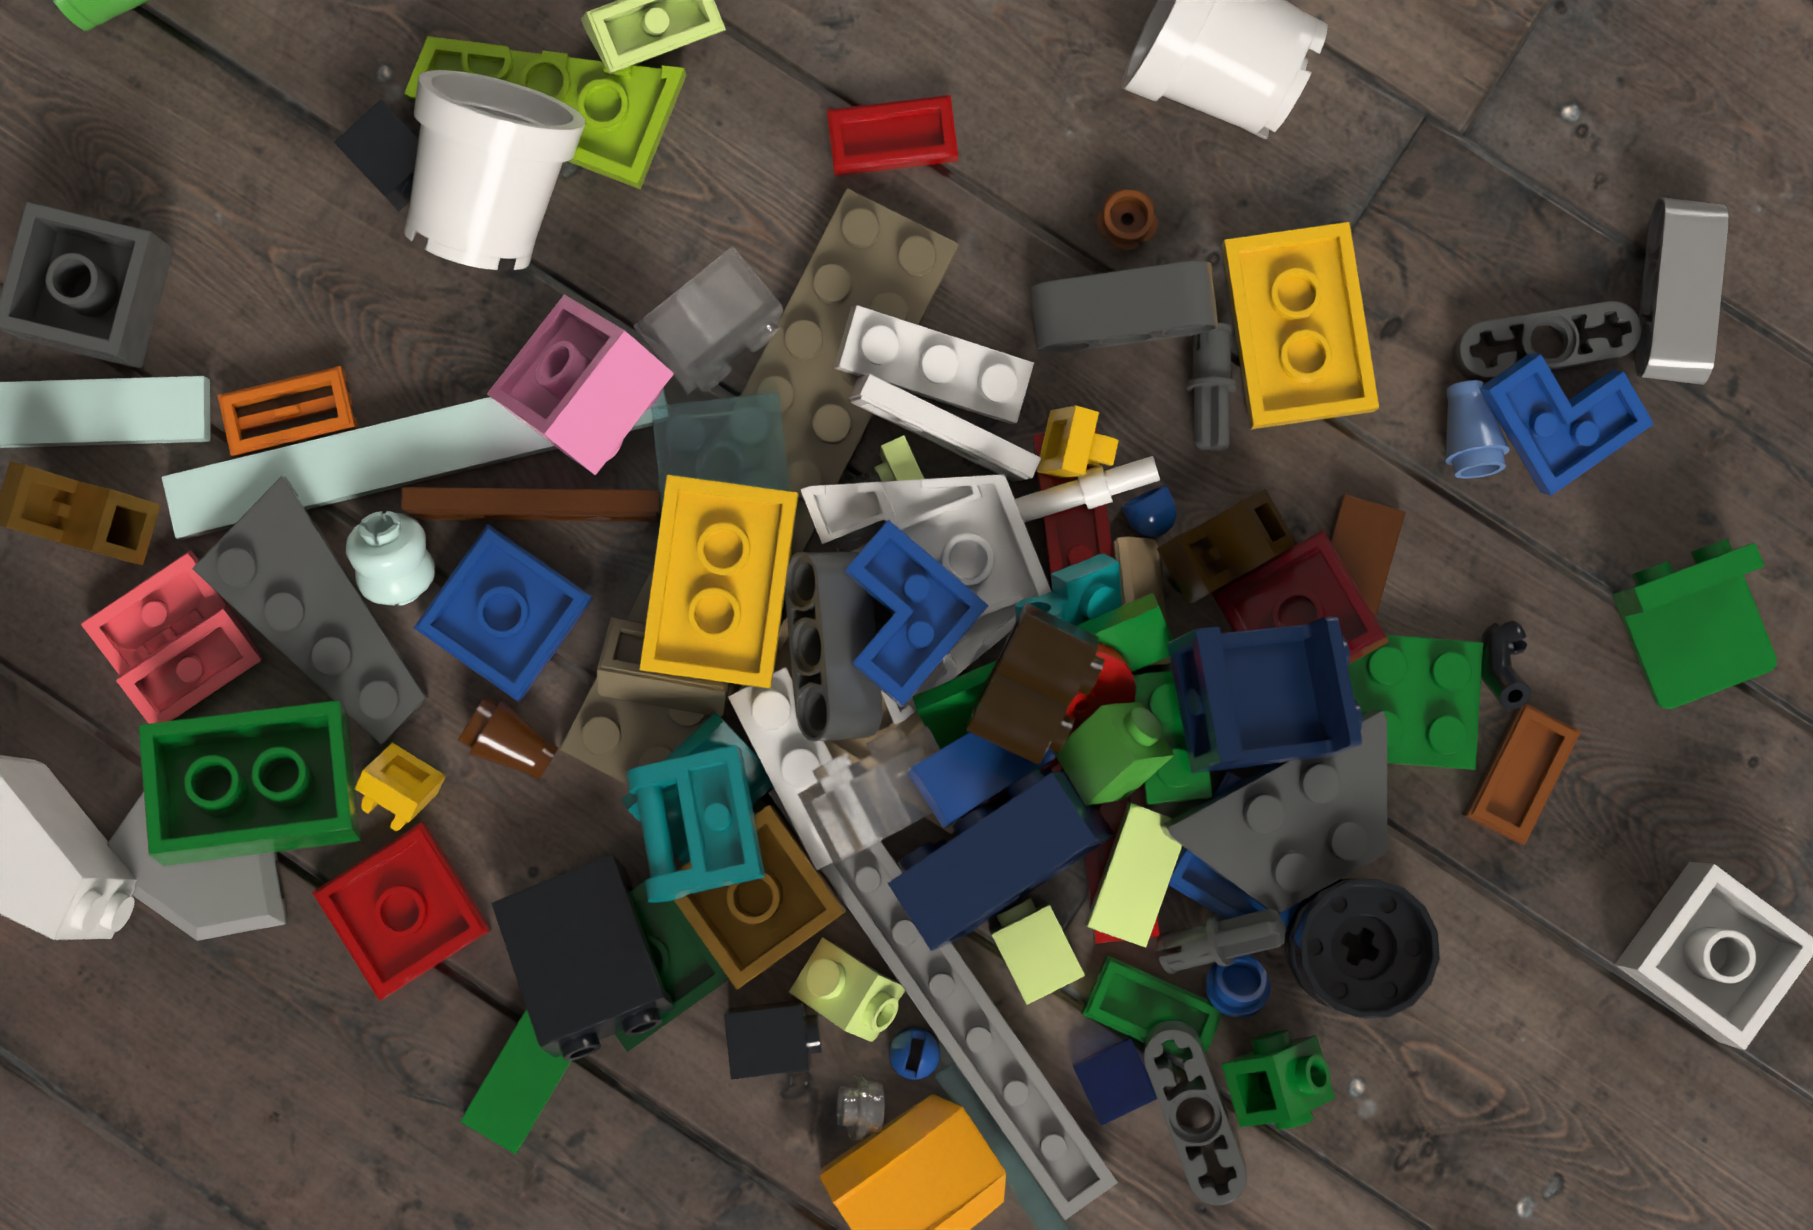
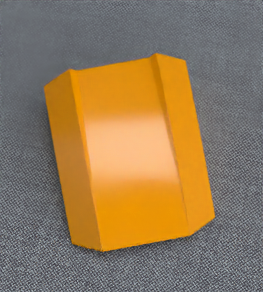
M935 1094L927 1096L823 1166L819 1174L829 1197L851 1230H970L1004 1202L1006 1183L1005 1169L964 1107Z

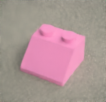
M564 294L488 391L487 395L567 456L596 475L605 462L616 455L623 439L642 414L657 402L663 387L674 373L625 330Z

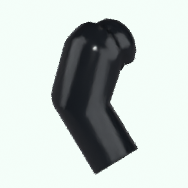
M1508 621L1501 626L1493 623L1487 627L1481 637V642H1484L1481 679L1499 703L1509 710H1515L1524 706L1530 698L1529 686L1512 667L1510 655L1523 653L1528 645L1523 640L1527 637L1522 625L1516 621Z

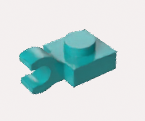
M1102 553L1051 573L1052 591L1018 602L1015 605V616L1017 620L1027 602L1077 626L1121 607L1119 561Z

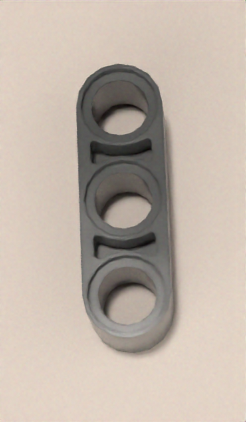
M1207 261L1176 262L1039 283L1031 287L1037 352L1040 353L1082 351L1190 336L1218 329L1212 263Z
M798 552L789 560L785 600L795 711L798 726L802 734L810 741L869 738L875 735L882 721L883 704L881 689L852 665L853 661L876 636L873 597L844 573L845 569L857 557L858 552Z

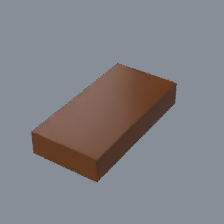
M1527 703L1515 709L1463 816L1519 845H1525L1581 731Z

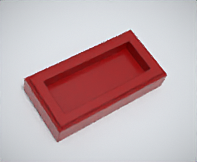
M951 95L827 110L835 176L958 162Z

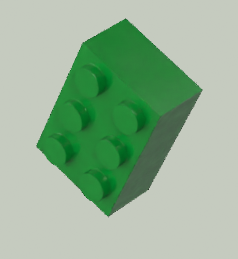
M340 701L138 725L149 856L161 865L171 866L361 841L356 790L354 789L355 777L349 716Z

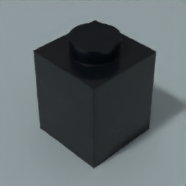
M380 99L334 143L398 212L408 203L410 204L419 139Z
M801 1000L729 1008L724 1013L731 1080L809 1071L812 1064L811 1054L822 1053L818 1014L806 1015L805 1003Z

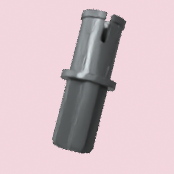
M1218 323V329L1192 335V379L1187 381L1186 390L1194 393V443L1197 450L1221 451L1229 446V393L1237 390V382L1232 379L1231 367L1233 327L1226 323Z
M1271 908L1225 919L1217 914L1209 917L1204 925L1171 933H1161L1157 938L1156 948L1157 951L1182 948V951L1179 953L1158 957L1163 969L1169 974H1174L1180 970L1213 962L1222 967L1233 964L1235 957L1280 947L1285 943V932L1287 931L1285 922L1281 920L1278 911Z

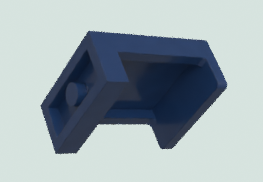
M1337 616L1322 617L1305 625L1221 633L1220 627L1200 628L1167 643L1191 773L1327 757L1362 744V711L1359 703L1354 699L1348 670L1350 660L1349 646L1345 637L1341 634Z

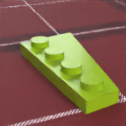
M427 36L404 94L409 101L415 103L418 77L421 73L432 70H450L501 79L549 95L577 110L586 121L574 157L567 162L641 190L687 75L685 68L662 65V69L632 65L609 74L602 61L571 58L568 53L542 50V54L510 50L508 46Z

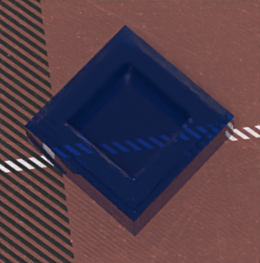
M1130 1037L1072 1064L1101 1126L1157 1099L1148 1073Z

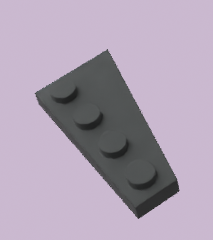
M281 476L192 569L334 701H340L345 711L382 745L425 702L428 695L386 630L382 629L364 601V596L353 579L347 575L329 547L330 544L322 531L313 522L298 499V494L287 477Z

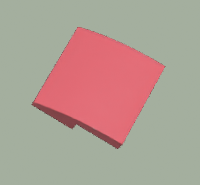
M191 549L81 623L82 627L120 675L116 680L148 724L172 721L263 659L229 603L192 569L199 560Z

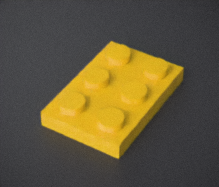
M1350 222L1225 239L1221 246L1250 430L1375 412L1379 408Z
M667 475L640 663L641 671L772 688L799 495L797 492Z

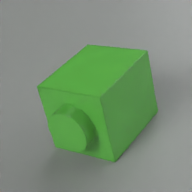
M1142 702L1102 705L1067 738L1058 754L1053 752L1085 805L1125 800L1175 755L1162 735L1163 731L1158 719L1145 708Z

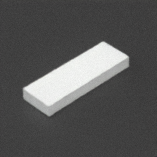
M871 374L857 379L848 398L852 404L998 475L1005 474L1006 478L1013 482L1033 478L1041 460V457Z

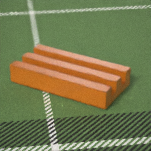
M341 366L217 395L231 456L241 458L359 429L357 418L353 415L352 406H354L352 396L347 389L346 382H348L346 370ZM332 386V396L237 418L236 408ZM337 410L338 413L336 418L242 440V432Z

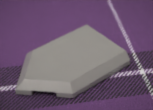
M144 792L107 843V846L137 879L132 895L197 941L288 924L285 900L281 898L276 861H278L277 852L163 866L149 856Z

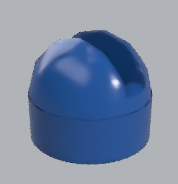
M1167 485L1151 489L1121 506L1132 529L1148 537L1162 536L1167 533L1174 525L1177 515L1175 501Z
M917 1026L907 1027L899 1031L893 1037L889 1047V1060L892 1068L901 1077L909 1080H920L928 1077L934 1072L940 1060V1048L935 1036L927 1029ZM912 1038L924 1040L917 1071L905 1069L910 1055Z

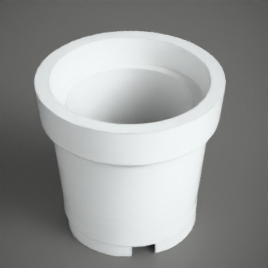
M1157 0L1131 54L1122 79L1121 88L1152 101H1157L1161 96L1167 97L1239 126L1263 139H1267L1269 130L1277 131L1302 93L1311 75V72L1306 70L1308 58L1305 57L1308 49H1311L1320 54L1326 39L1328 25L1303 12L1286 0Z
M432 70L421 73L418 77L414 116L421 125L410 206L404 228L405 236L413 241L416 233H420L427 237L426 251L460 264L498 270L500 258H517L514 270L526 268L530 264L535 241L563 162L569 161L574 157L586 123L585 118L577 110L560 100L512 82L479 74L450 70Z

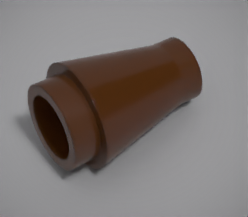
M483 697L457 740L471 748L468 753L469 755L527 773L537 780L541 778L558 749L557 746L541 736L502 699L499 704H496L486 697Z

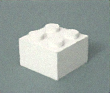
M1689 862L1615 965L1719 1043L1745 1050L1812 958L1813 937L1717 865Z

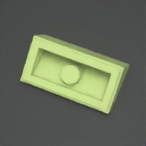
M618 0L590 10L581 18L584 29L609 74L726 30L714 0Z
M1127 803L1086 918L1085 926L1143 947L1147 946L1182 845L1166 836L1160 826L1172 818L1136 804Z

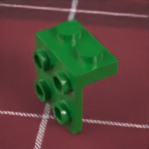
M1729 538L1691 551L1694 564L1675 571L1672 570L1669 560L1631 574L1635 586L1612 594L1653 700L1658 707L1662 709L1676 708L1769 673L1776 667V654L1744 577V574L1765 567L1756 543L1735 549L1732 548Z

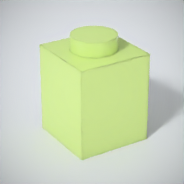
M1028 898L996 915L1001 925L990 930V933L1027 1005L1085 976L1048 903L1035 907L1032 899Z

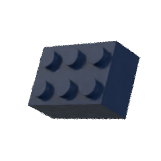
M1038 768L1006 789L1012 800L1001 807L995 804L989 808L983 805L975 809L952 826L957 837L948 843L945 839L935 844H932L930 841L898 862L903 873L891 880L888 885L930 951L960 940L1116 836L1095 804H1084L1065 771L1053 772L1051 768L1041 771Z

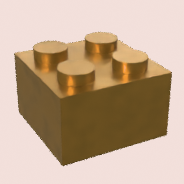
M768 805L754 815L765 873L764 878L687 894L682 898L674 900L737 990L846 911L843 903L819 869L816 871L809 855L773 805ZM691 861L676 872L691 869Z

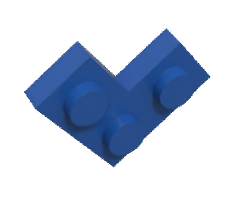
M1529 353L1479 388L1539 491L1551 496L1654 424L1624 371L1611 370L1568 400L1543 356L1537 353Z
M890 520L883 525L844 572L893 614L891 619L853 661L852 665L902 707L989 606Z

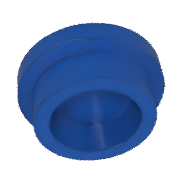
M1249 955L1235 957L1233 964L1222 967L1215 962L1207 974L1205 990L1209 1001L1218 1011L1230 1017L1246 1018L1255 1015L1265 1006L1270 995L1271 985L1268 974L1261 963Z

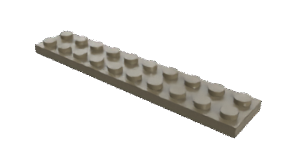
M848 188L838 204L698 478L797 492L799 495L790 558L798 552L806 551L816 531L801 489L808 486L840 484L875 415L852 404L851 400L848 399L860 376L834 368L851 307L858 305L921 325L959 250V243ZM654 566L626 620L646 623ZM596 677L559 750L628 785L626 776L628 770L662 762L707 721L711 715L604 697L597 692ZM730 683L728 697L734 693L738 684ZM727 697L726 707H727V705H728V703H729V701H730L728 697Z

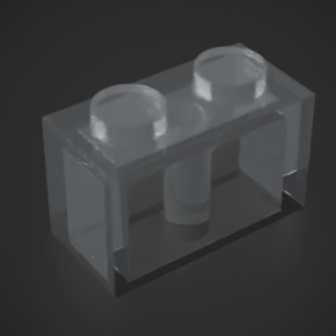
M732 246L636 323L634 328L656 358L674 373L672 377L688 395L697 387L702 392H706L721 382L732 370L728 362L746 347L751 352H756L764 347L769 339L781 330L777 322H779L783 314V309L777 298L734 246Z
M898 726L866 743L871 753L870 756L853 764L848 753H845L812 771L817 783L798 793V796L833 864L862 851L933 813L907 774L914 765L940 750L928 726L907 737L901 726Z

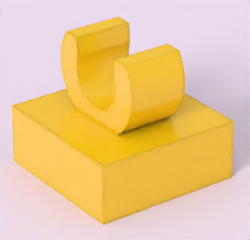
M1076 405L1050 410L1040 453L1041 460L1036 472L1056 478L1085 475L1087 465L1097 467L1102 463L1111 466L1114 464L1119 440L1095 433L1099 415L1097 411Z
M392 743L363 769L354 789L365 795L362 799L361 807L367 814L378 804L394 813L395 818L392 820L390 828L398 831L407 822L409 823L438 794L446 775Z

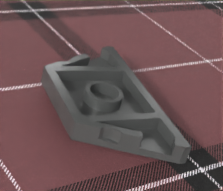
M1372 709L1362 715V744L1360 746L1327 757L1274 763L1160 825L1163 833L1205 862V865L1224 879L1232 882L1265 909H1275L1278 913L1288 909L1387 854V718L1384 712Z

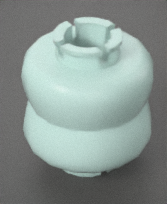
M382 511L375 512L365 517L347 538L346 556L355 569L356 584L362 595L374 603L393 606L395 604H399V606L408 604L427 590L434 579L435 562L426 549L425 532L420 523L407 514L394 513L392 511H386L384 514Z

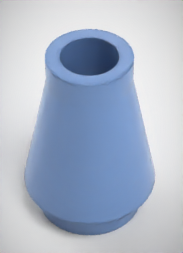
M1478 380L1459 382L1446 389L1448 400L1446 463L1453 465L1455 477L1461 479L1485 477L1502 471L1506 468L1504 455L1510 451L1498 421L1479 389L1484 385V382Z

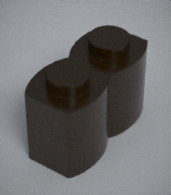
M1026 602L968 718L966 731L1037 765L1041 763L1048 749L1058 754L1065 744L1075 717L1066 714L1069 705L1077 691L1087 696L1089 695L1103 668L1105 659L1096 655L1099 648V637Z

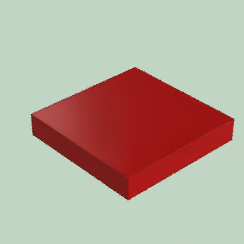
M419 823L312 892L379 1001L387 998L492 930L426 823Z

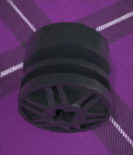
M1340 879L1301 901L1287 926V932H1285L1286 962L1298 986L1317 1003L1361 1019L1391 1017L1413 1006L1431 986L1440 960L1438 930L1425 905L1405 888L1380 879ZM1363 931L1360 942L1368 948L1366 955L1363 958L1352 955L1347 961L1349 949L1341 943L1343 936L1346 933L1358 935Z

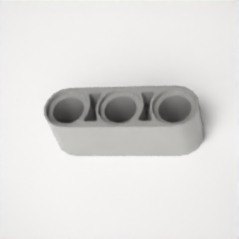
M1664 197L1658 198L1655 202L1648 226L1639 312L1642 333L1635 352V371L1638 377L1701 385L1708 381L1716 354L1729 216L1725 205Z

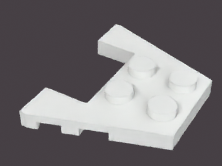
M1005 474L819 485L801 489L822 544L879 521L886 520L887 522L890 520L989 605L902 707L881 690L894 725L903 722L916 711L913 696L954 679L1007 635L1016 622L1015 605L1018 602L1051 592Z

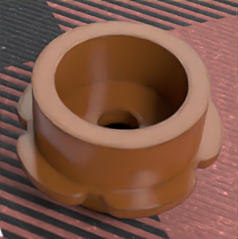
M1118 189L1104 198L1103 210H1100L1096 216V226L1102 237L1111 240L1113 247L1120 250H1134L1139 246L1140 242H1148L1153 238L1158 228V218L1154 216L1155 204L1147 194L1136 190ZM1129 214L1133 218V223L1125 225L1122 223L1121 217Z

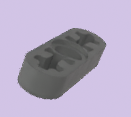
M1617 301L1494 319L1476 323L1467 329L1455 343L1453 358L1458 371L1469 380L1489 382L1515 364L1516 354L1519 360H1521L1529 353H1535L1530 342L1532 331L1537 326L1547 325L1555 328L1563 339L1561 354L1554 359L1544 358L1551 372L1614 362L1630 353L1639 343L1642 327L1636 312L1628 305ZM1605 317L1608 318L1610 326H1620L1623 336L1613 341V348H1610L1608 339L1603 337L1588 339L1579 345V333L1596 329L1604 323ZM1572 320H1577V321H1578V326H1577V327H1576V325L1574 324V322H1573ZM1510 330L1517 331L1515 351L1496 356L1490 361V367H1485L1483 358H1472L1470 349L1480 342V336L1485 337L1487 346L1493 347L1508 344L1514 339ZM1578 347H1580L1583 354H1578Z
M1176 1020L1161 1022L1154 1026L1145 1038L1144 1063L1190 1188L1197 1198L1211 1205L1229 1204L1235 1201L1246 1187V1165L1199 1035L1190 1025ZM1174 1039L1178 1048H1190L1183 1053L1184 1069L1188 1080L1177 1084L1176 1074L1171 1061L1168 1058L1159 1060L1156 1058L1163 1054V1042ZM1198 1075H1202L1203 1080H1199V1079H1195V1078H1196ZM1165 1086L1175 1087L1168 1091ZM1191 1097H1200L1207 1100L1214 1109L1211 1121L1200 1128H1190L1182 1124L1176 1115L1177 1108L1182 1101ZM1220 1135H1224L1225 1138L1223 1139L1217 1137H1219ZM1212 1141L1219 1164L1222 1167L1233 1166L1227 1170V1181L1223 1184H1216L1212 1176L1201 1177L1207 1173L1206 1155L1202 1145L1209 1144ZM1187 1146H1195V1147H1194L1193 1149H1188Z

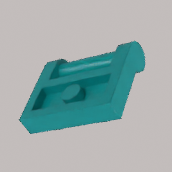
M732 745L636 767L626 772L629 793L636 794L651 876L650 879L645 881L648 902L671 901L682 898L687 894L765 877L741 748L737 745ZM677 784L692 866L691 869L676 872L662 789Z

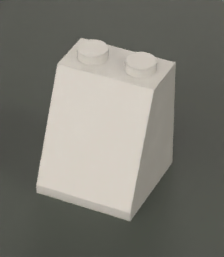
M0 755V914L53 940L112 939L114 933L119 931L131 916L134 908L132 894L135 890L137 879L107 846L108 841L45 764L33 759Z

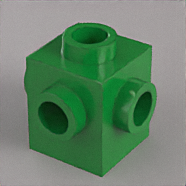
M1288 1030L1266 1033L1251 1039L1253 1050L1221 1064L1239 1127L1275 1123L1277 1130L1298 1127L1314 1120L1312 1110L1335 1099L1331 1085L1330 1069L1323 1057L1317 1035L1291 1039Z

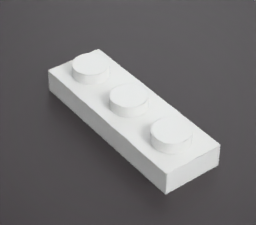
M856 305L850 309L834 368L860 377L871 374L904 391L1008 424H1015L1018 421L1034 362Z
M786 667L773 674L772 688L748 686L728 697L816 871L874 841L825 742L810 741L802 734L796 718L793 680Z

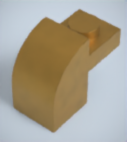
M10 461L0 492V526L143 566L161 504Z

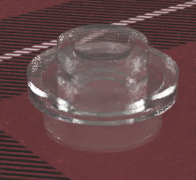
M853 1074L848 1087L839 1088L836 1103L837 1122L839 1126H847L848 1135L851 1140H863L866 1134L880 1133L885 1107L882 1083L880 1081H868L865 1074Z

